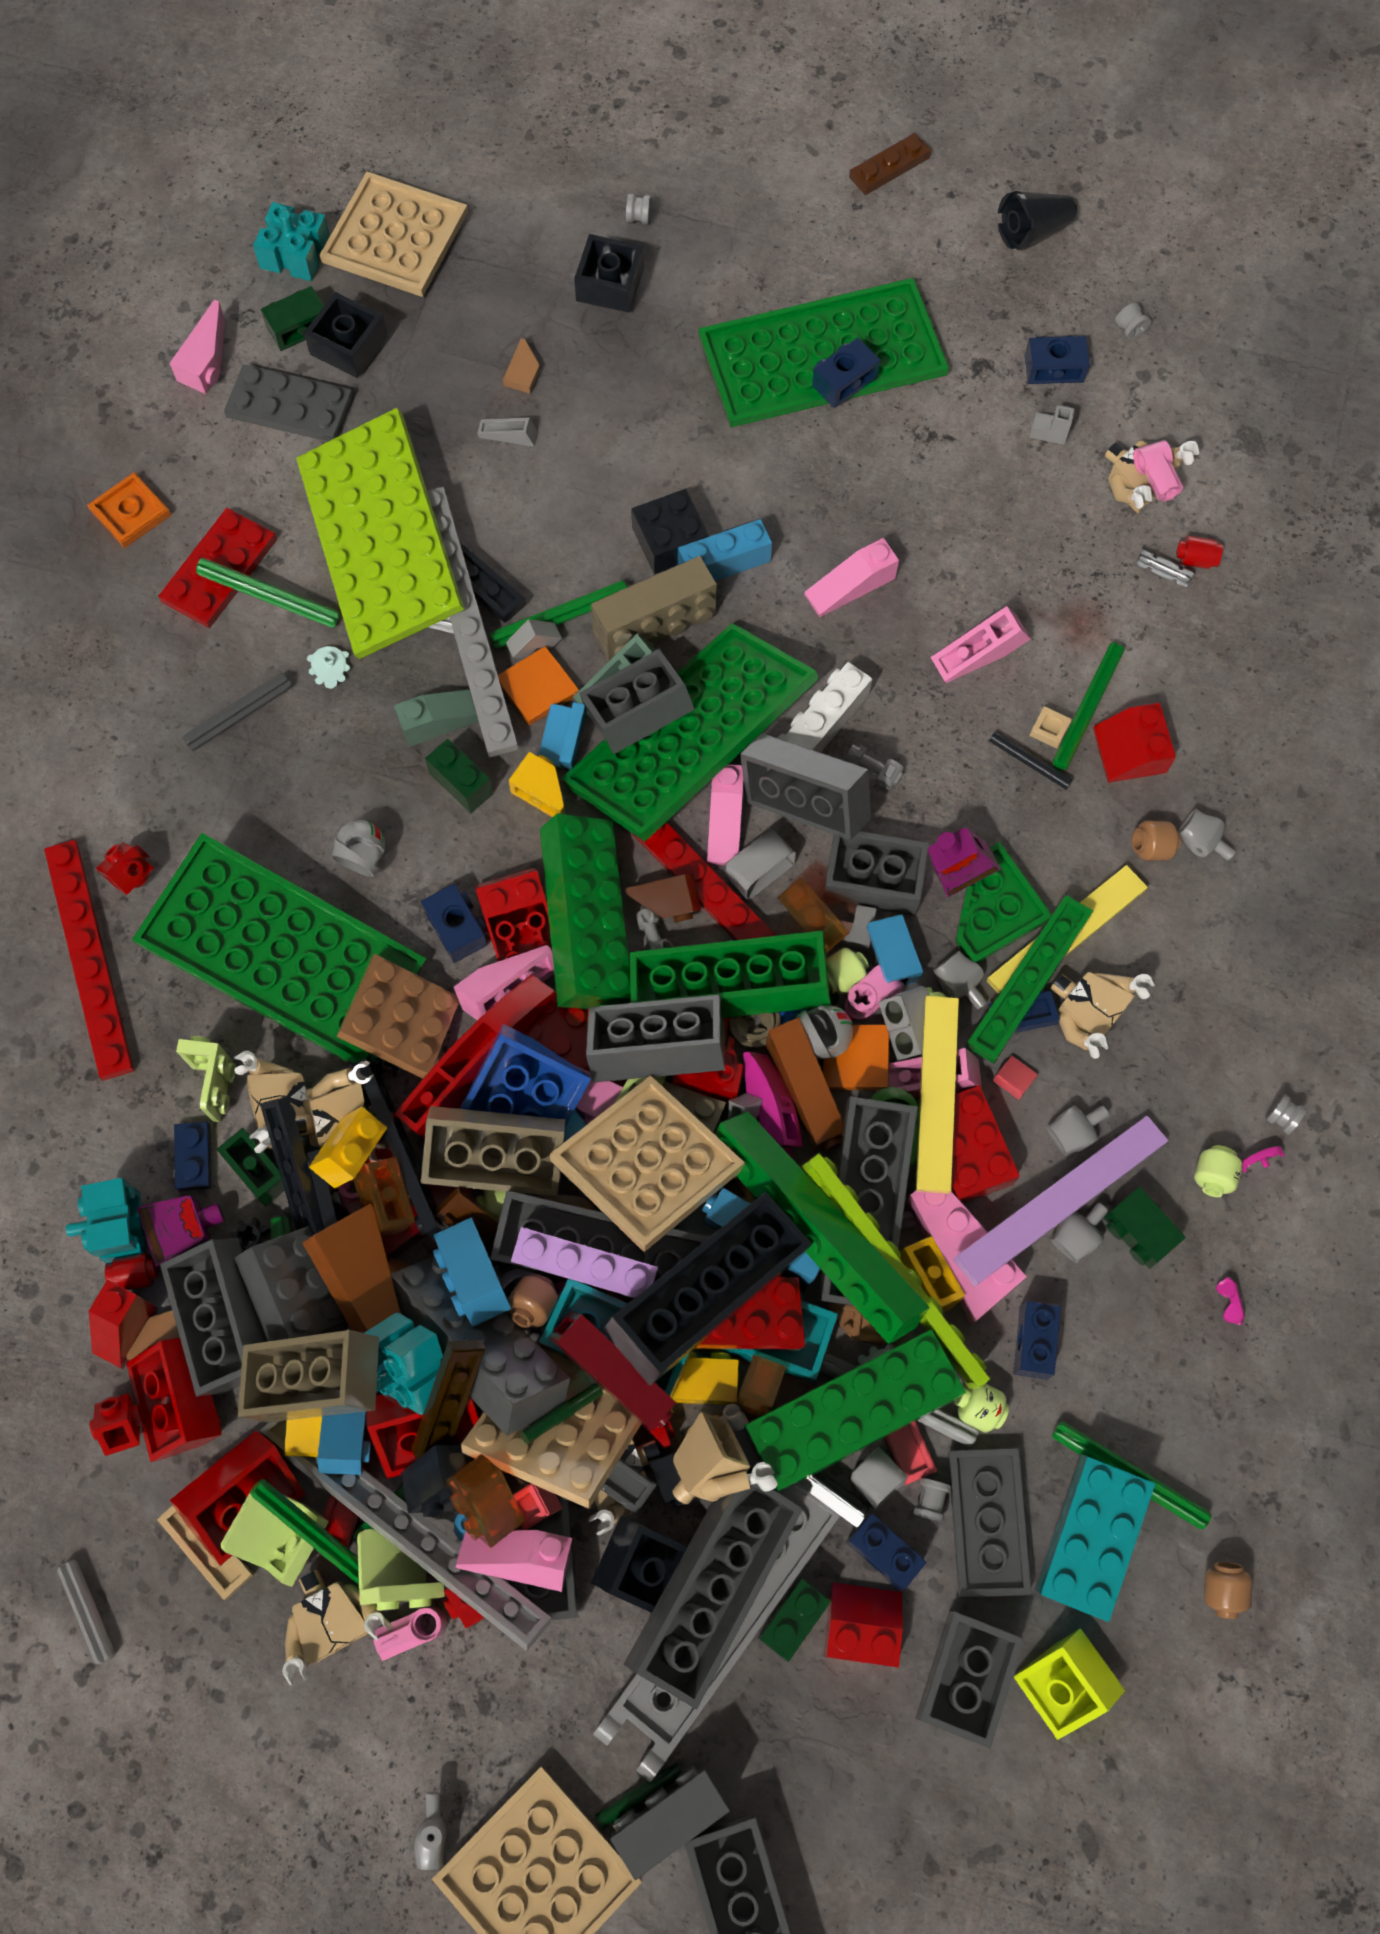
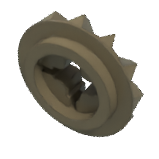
M779 1013L761 1014L760 1025L764 1028H756L751 1034H749V1023L746 1020L753 1021L759 1014L730 1017L729 1026L733 1038L739 1041L742 1046H749L755 1049L765 1046L768 1031L781 1025Z

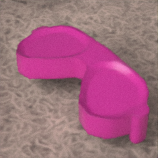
M1281 1146L1264 1149L1242 1160L1243 1173L1247 1172L1246 1168L1259 1160L1263 1168L1270 1166L1267 1158L1277 1155L1284 1157L1285 1154Z
M1227 1277L1218 1283L1216 1287L1219 1294L1229 1298L1231 1304L1223 1314L1224 1320L1228 1323L1243 1325L1245 1319L1242 1305L1243 1299L1240 1297L1237 1283L1232 1278Z

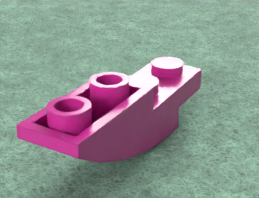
M744 1052L743 1073L746 1080V1092L762 1099L757 1119H760L761 1126L792 1158V1148L802 1147V1139L796 1109L790 1092L777 1067L768 1055Z

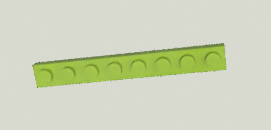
M819 1153L802 1165L812 1181L930 1307L920 1321V1324L926 1332L931 1329L933 1330L950 1364L968 1388H980L988 1382L990 1378L985 1373L987 1368L982 1359L977 1354L969 1352L963 1344L965 1342L963 1334L956 1326L948 1324L942 1316L944 1311L938 1301L931 1296L928 1297L920 1287L922 1286L920 1277L912 1269H907L899 1259L901 1253L891 1241L888 1240L886 1242L878 1231L880 1226L877 1220L870 1213H864L857 1203L859 1198L855 1191L849 1185L844 1186L837 1177L838 1170L833 1162L827 1157L823 1158Z

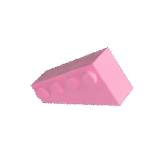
M914 1191L910 1195L906 1204L910 1212L914 1213L915 1221L924 1239L930 1236L933 1237L965 1294V1297L959 1303L971 1327L1027 1276L1010 1260L974 1287L953 1259L988 1232L952 1192L950 1194Z

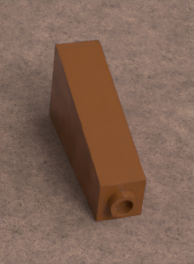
M799 1017L770 1029L765 1049L790 1092L797 1116L814 1152L822 1148L824 1152L839 1147L841 1145L844 1123Z
M371 1203L302 1243L352 1331L365 1333L394 1313H400L375 1211Z

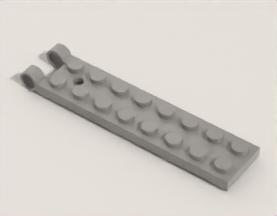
M801 1482L779 1493L803 1508V1511L697 1710L668 1693L671 1697L670 1704L666 1707L659 1706L656 1700L659 1693L666 1691L636 1674L593 1733L597 1739L608 1746L628 1719L651 1738L655 1744L636 1769L649 1782L656 1776L841 1516L801 1487Z

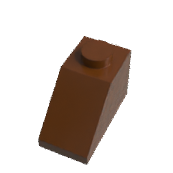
M693 873L625 888L628 896L663 919L674 917L675 923L693 919L692 912L701 910Z

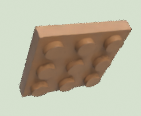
M374 954L369 961L336 1037L423 1079L435 1064L459 1000L456 994Z

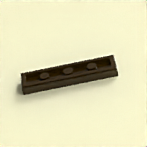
M483 1340L448 1341L411 1448L415 1458L421 1457L435 1445H452L486 1350Z

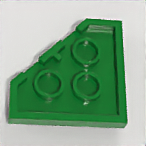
M1000 842L990 846L1001 869L966 888L955 943L964 956L977 964L1043 926L1052 916Z

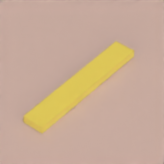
M1127 865L1080 902L1092 909L1093 914L1066 956L1147 890L1146 884ZM1035 940L987 978V982L998 994L1001 993Z
M926 996L924 999L916 1191L942 1194H950L959 998Z

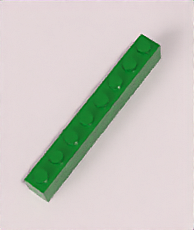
M748 1111L721 1122L715 1135L745 1162L740 1173L736 1176L756 1198L766 1192L812 1243V1246L805 1253L882 1338L890 1344L916 1329L930 1307Z

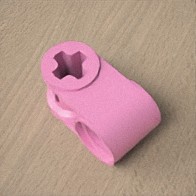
M877 965L866 977L849 990L844 1004V1011L853 1020H865L880 1008L879 1001L901 993L905 988V984L901 980L887 983L880 965ZM855 1000H856L857 1002H860V1001L864 1000V1001L866 1002V1004H864L863 1002H861V1003H859V1004H856V1003H855Z

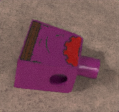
M968 827L962 828L955 833H942L938 837L937 843L929 846L927 849L934 871L947 897L960 892L1001 869L989 844Z
M183 1196L137 1207L155 1265L160 1270V1264L211 1240L208 1228L225 1221L222 1209L218 1203L201 1209L198 1201L193 1196Z

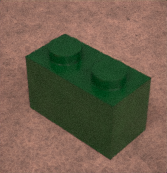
M310 286L261 308L266 328L280 351L306 340L304 332L324 305L313 287Z
M446 739L425 757L429 774L470 814L493 795L490 778L449 739Z
M242 1127L216 1150L256 1198L266 1207L285 1191L279 1169L264 1152H255L254 1148L257 1146V1143L249 1138L250 1135Z
M1140 1186L1103 1218L1108 1223L1106 1226L1109 1232L1118 1240L1122 1239L1131 1248L1129 1250L1131 1256L1140 1265H1146L1149 1269L1186 1238Z
M799 1579L758 1639L783 1660L789 1662L831 1601L805 1580Z

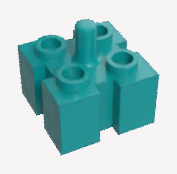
M272 202L265 217L267 228H260L253 244L259 268L280 274L284 268L290 271L292 277L312 281L319 266L317 254L321 253L330 237L325 215L304 210L301 214H296L294 207Z
M123 1178L82 1185V1196L78 1197V1209L82 1217L87 1216V1220L67 1224V1236L81 1235L84 1249L88 1250V1253L93 1256L100 1257V1260L104 1263L113 1262L114 1258L147 1253L145 1232L142 1229V1223L137 1211V1207L142 1206L140 1191L135 1187H130V1183Z
M396 1312L364 1333L379 1337L376 1393L380 1391L384 1396L389 1395L397 1400L403 1408L408 1407L422 1415L426 1408L443 1354L435 1333L421 1325L415 1328L412 1320Z

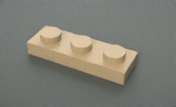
M173 1505L157 1519L223 1600H228L254 1576L243 1560L235 1556L230 1557L219 1566L187 1527Z

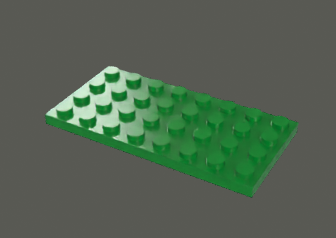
M913 278L698 328V337L730 428L829 404L812 387L814 367L820 360L827 359L835 354L840 346L845 343L849 344L857 337L880 359L878 378L848 399L947 376L949 370Z
M731 623L677 672L687 688L695 710L616 754H613L606 741L603 740L566 773L561 780L565 787L645 842L819 679L816 670Z
M204 833L200 834L132 938L134 944L353 1066L364 1058L368 1059L371 1053L336 1036L370 959L376 954L416 975L419 974L426 962L425 957Z

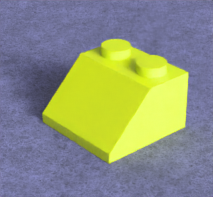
M1081 1628L1056 1642L1013 1676L1057 1740L1108 1712L1125 1692L1123 1686Z

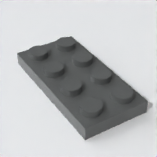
M243 364L224 412L227 418L330 441L339 435L352 401L353 393L348 388Z
M1019 1448L948 1451L958 1597L1031 1595Z

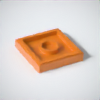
M135 472L87 504L92 514L124 549L171 516L170 510Z
M546 646L498 675L501 689L529 726L548 715L552 704L562 706L572 700L579 692V689Z
M853 1025L852 1042L846 1051L839 1056L825 1058L823 1061V1076L829 1090H881L888 1088L890 1036L886 1025Z

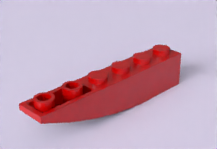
M531 974L481 1016L454 1043L394 1115L425 1140L426 1120L430 1106L459 1109L501 1026L505 1024L524 1033L556 995V992Z

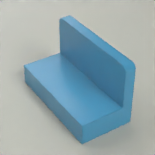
M573 702L572 708L556 704L550 706L539 755L550 759L555 767L571 770L575 765L587 715L585 704Z
M903 915L869 922L866 929L885 981L890 983L902 979L905 986L917 983L923 970Z

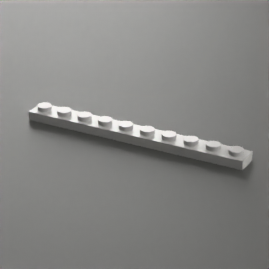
M444 487L427 490L465 610L451 616L450 621L488 756L490 758L519 750Z
M287 1420L268 1422L260 1430V1434L273 1443L281 1455L524 1650L528 1651L550 1625L551 1617L502 1578L456 1568L461 1546L420 1513L408 1514L406 1502L363 1468L361 1475L318 1473L317 1457L285 1456Z

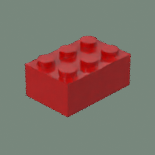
M980 1085L955 1094L951 1192L964 1204L1012 1186L1020 1177Z

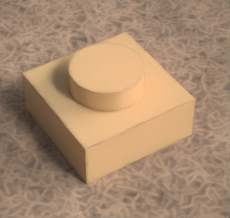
M1044 706L1030 736L1054 748H1058L1072 719Z

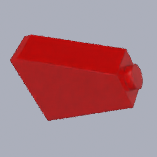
M107 1280L88 1311L92 1353L123 1369L128 1362L126 1355L147 1319L155 1316L159 1308L140 1296Z

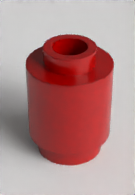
M1187 535L1184 541L1180 540L1178 543L1176 558H1179L1180 564L1204 569L1218 567L1222 557L1223 544L1216 543L1215 539Z
M149 1253L114 1258L113 1262L105 1264V1280H109L126 1290L153 1286L154 1279L159 1277V1268L156 1267L154 1259H151Z

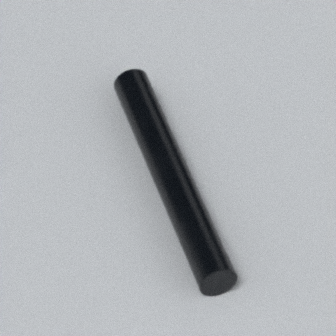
M995 731L989 739V742L1065 790L1071 785L1073 779Z

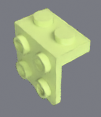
M191 1036L190 1040L179 1039L176 1052L192 1069L206 1070L200 1099V1109L212 1121L221 1122L222 1115L227 1114L230 1098L227 1095L229 1082L232 1083L235 1078V1063H233V1060L218 1043H210L208 1038Z
M250 1493L221 1542V1548L226 1553L266 1569L281 1583L291 1587L304 1570L306 1561L314 1549L257 1502ZM285 1496L325 1529L329 1522L310 1506Z
M375 1529L363 1530L358 1533L360 1606L377 1604V1611L399 1609V1603L409 1602V1608H423L431 1606V1599L445 1597L444 1585L441 1582L427 1583L426 1570Z

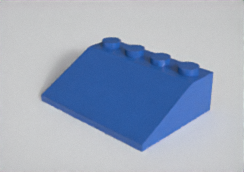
M503 1024L459 1109L565 1119L566 1127L591 1080V1076L533 1038Z

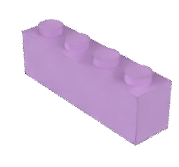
M523 1227L520 1229L511 1262L634 1298L653 1284L658 1268L657 1266Z

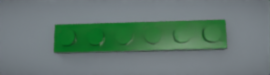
M1065 895L967 1042L966 1047L993 1064L996 1062L1093 914L1092 909Z

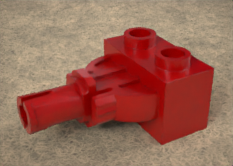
M730 1017L724 1018V1020H725V1041H726V1035H727V1030H728V1025H729V1019H730ZM729 1036L728 1045L725 1048V1070L674 1075L672 1084L726 1102V1109L729 1110V1100L738 1097L743 1064L738 1063L737 1055L733 1050L735 1039Z

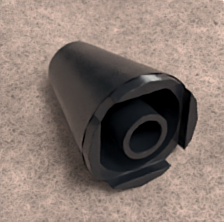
M1021 191L1007 193L1001 199L998 207V214L1002 213V223L998 224L1001 238L1010 249H1026L1073 223L1077 214V205L1069 195Z

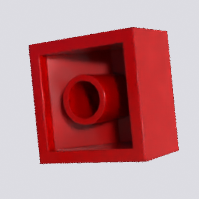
M1160 702L1130 707L1093 727L1108 783L1165 774L1176 758Z
M831 1582V1603L828 1609L823 1657L899 1668L903 1631L902 1592Z

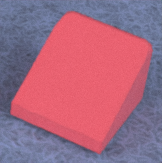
M1011 1056L997 1073L993 1082L1020 1100L1038 1074Z
M532 1483L508 1498L523 1530H528L562 1510V1505L556 1494Z

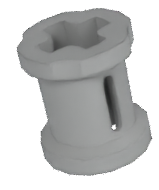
M921 1478V1496L919 1505L914 1508L913 1514L944 1522L945 1516L942 1514L946 1493L950 1492L951 1486L942 1482Z

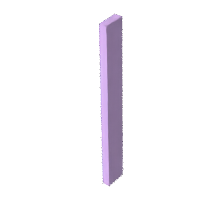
M1148 1116L1144 1117L953 1259L973 1286L976 1287L1164 1146L1169 1140Z

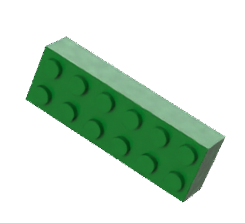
M557 813L540 828L558 1007L589 1009V1007L625 1004L631 1000L630 966L613 820Z
M823 931L630 952L631 1003L720 995L724 1018L812 1009L823 1005H831L827 953Z
M931 1329L746 1424L743 1431L758 1461L765 1462L772 1467L774 1471L772 1476L777 1481V1486L773 1490L780 1493L961 1398L966 1391Z

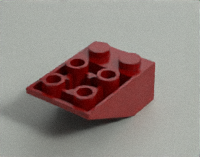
M534 867L474 885L498 962L545 945L549 946L552 951L548 906L538 872Z

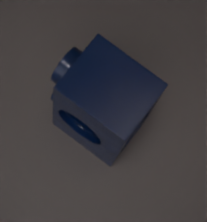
M1040 336L1029 338L1024 355L1028 384L1084 383L1090 366L1086 336Z
M857 337L849 344H843L835 354L827 359L820 360L815 365L812 387L833 408H836L878 378L880 359Z
M455 884L421 900L424 913L453 963L487 946L484 935L488 933V930L480 916L477 918L473 917L469 910L473 908L469 896L465 891L460 893ZM454 918L464 919L460 926L454 927L449 925Z
M1026 1301L1020 1307L1013 1375L1048 1380L1055 1375L1061 1306Z
M873 1513L864 1519L846 1541L854 1551L899 1591H904L927 1563Z

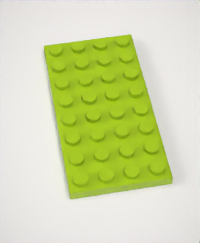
M398 408L296 457L352 650L357 658L361 659L465 610L403 414Z

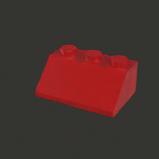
M180 1338L161 1340L126 1363L136 1405H140L144 1415L145 1423L141 1427L150 1463L203 1446L222 1435L221 1421L216 1413L212 1395L196 1397Z
M381 1394L376 1396L375 1410L366 1411L367 1429L388 1479L401 1475L405 1468L418 1459L415 1458L411 1448L423 1414L419 1415L408 1407L403 1408L391 1396ZM470 1396L452 1445L462 1444L482 1415L481 1408Z
M257 1430L169 1500L187 1527L219 1566L233 1556L222 1550L221 1542L251 1489L260 1479H265L281 1494L299 1501L306 1495L275 1445Z

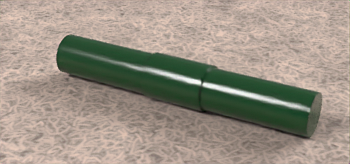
M597 1383L592 1384L520 1431L521 1438L526 1444H529L602 1396V1388Z
M674 1763L657 1774L651 1782L646 1781L625 1796L597 1813L595 1817L600 1827L603 1829L628 1810L635 1809L644 1803L649 1795L662 1786L666 1788L675 1782L676 1776L682 1772L678 1763Z

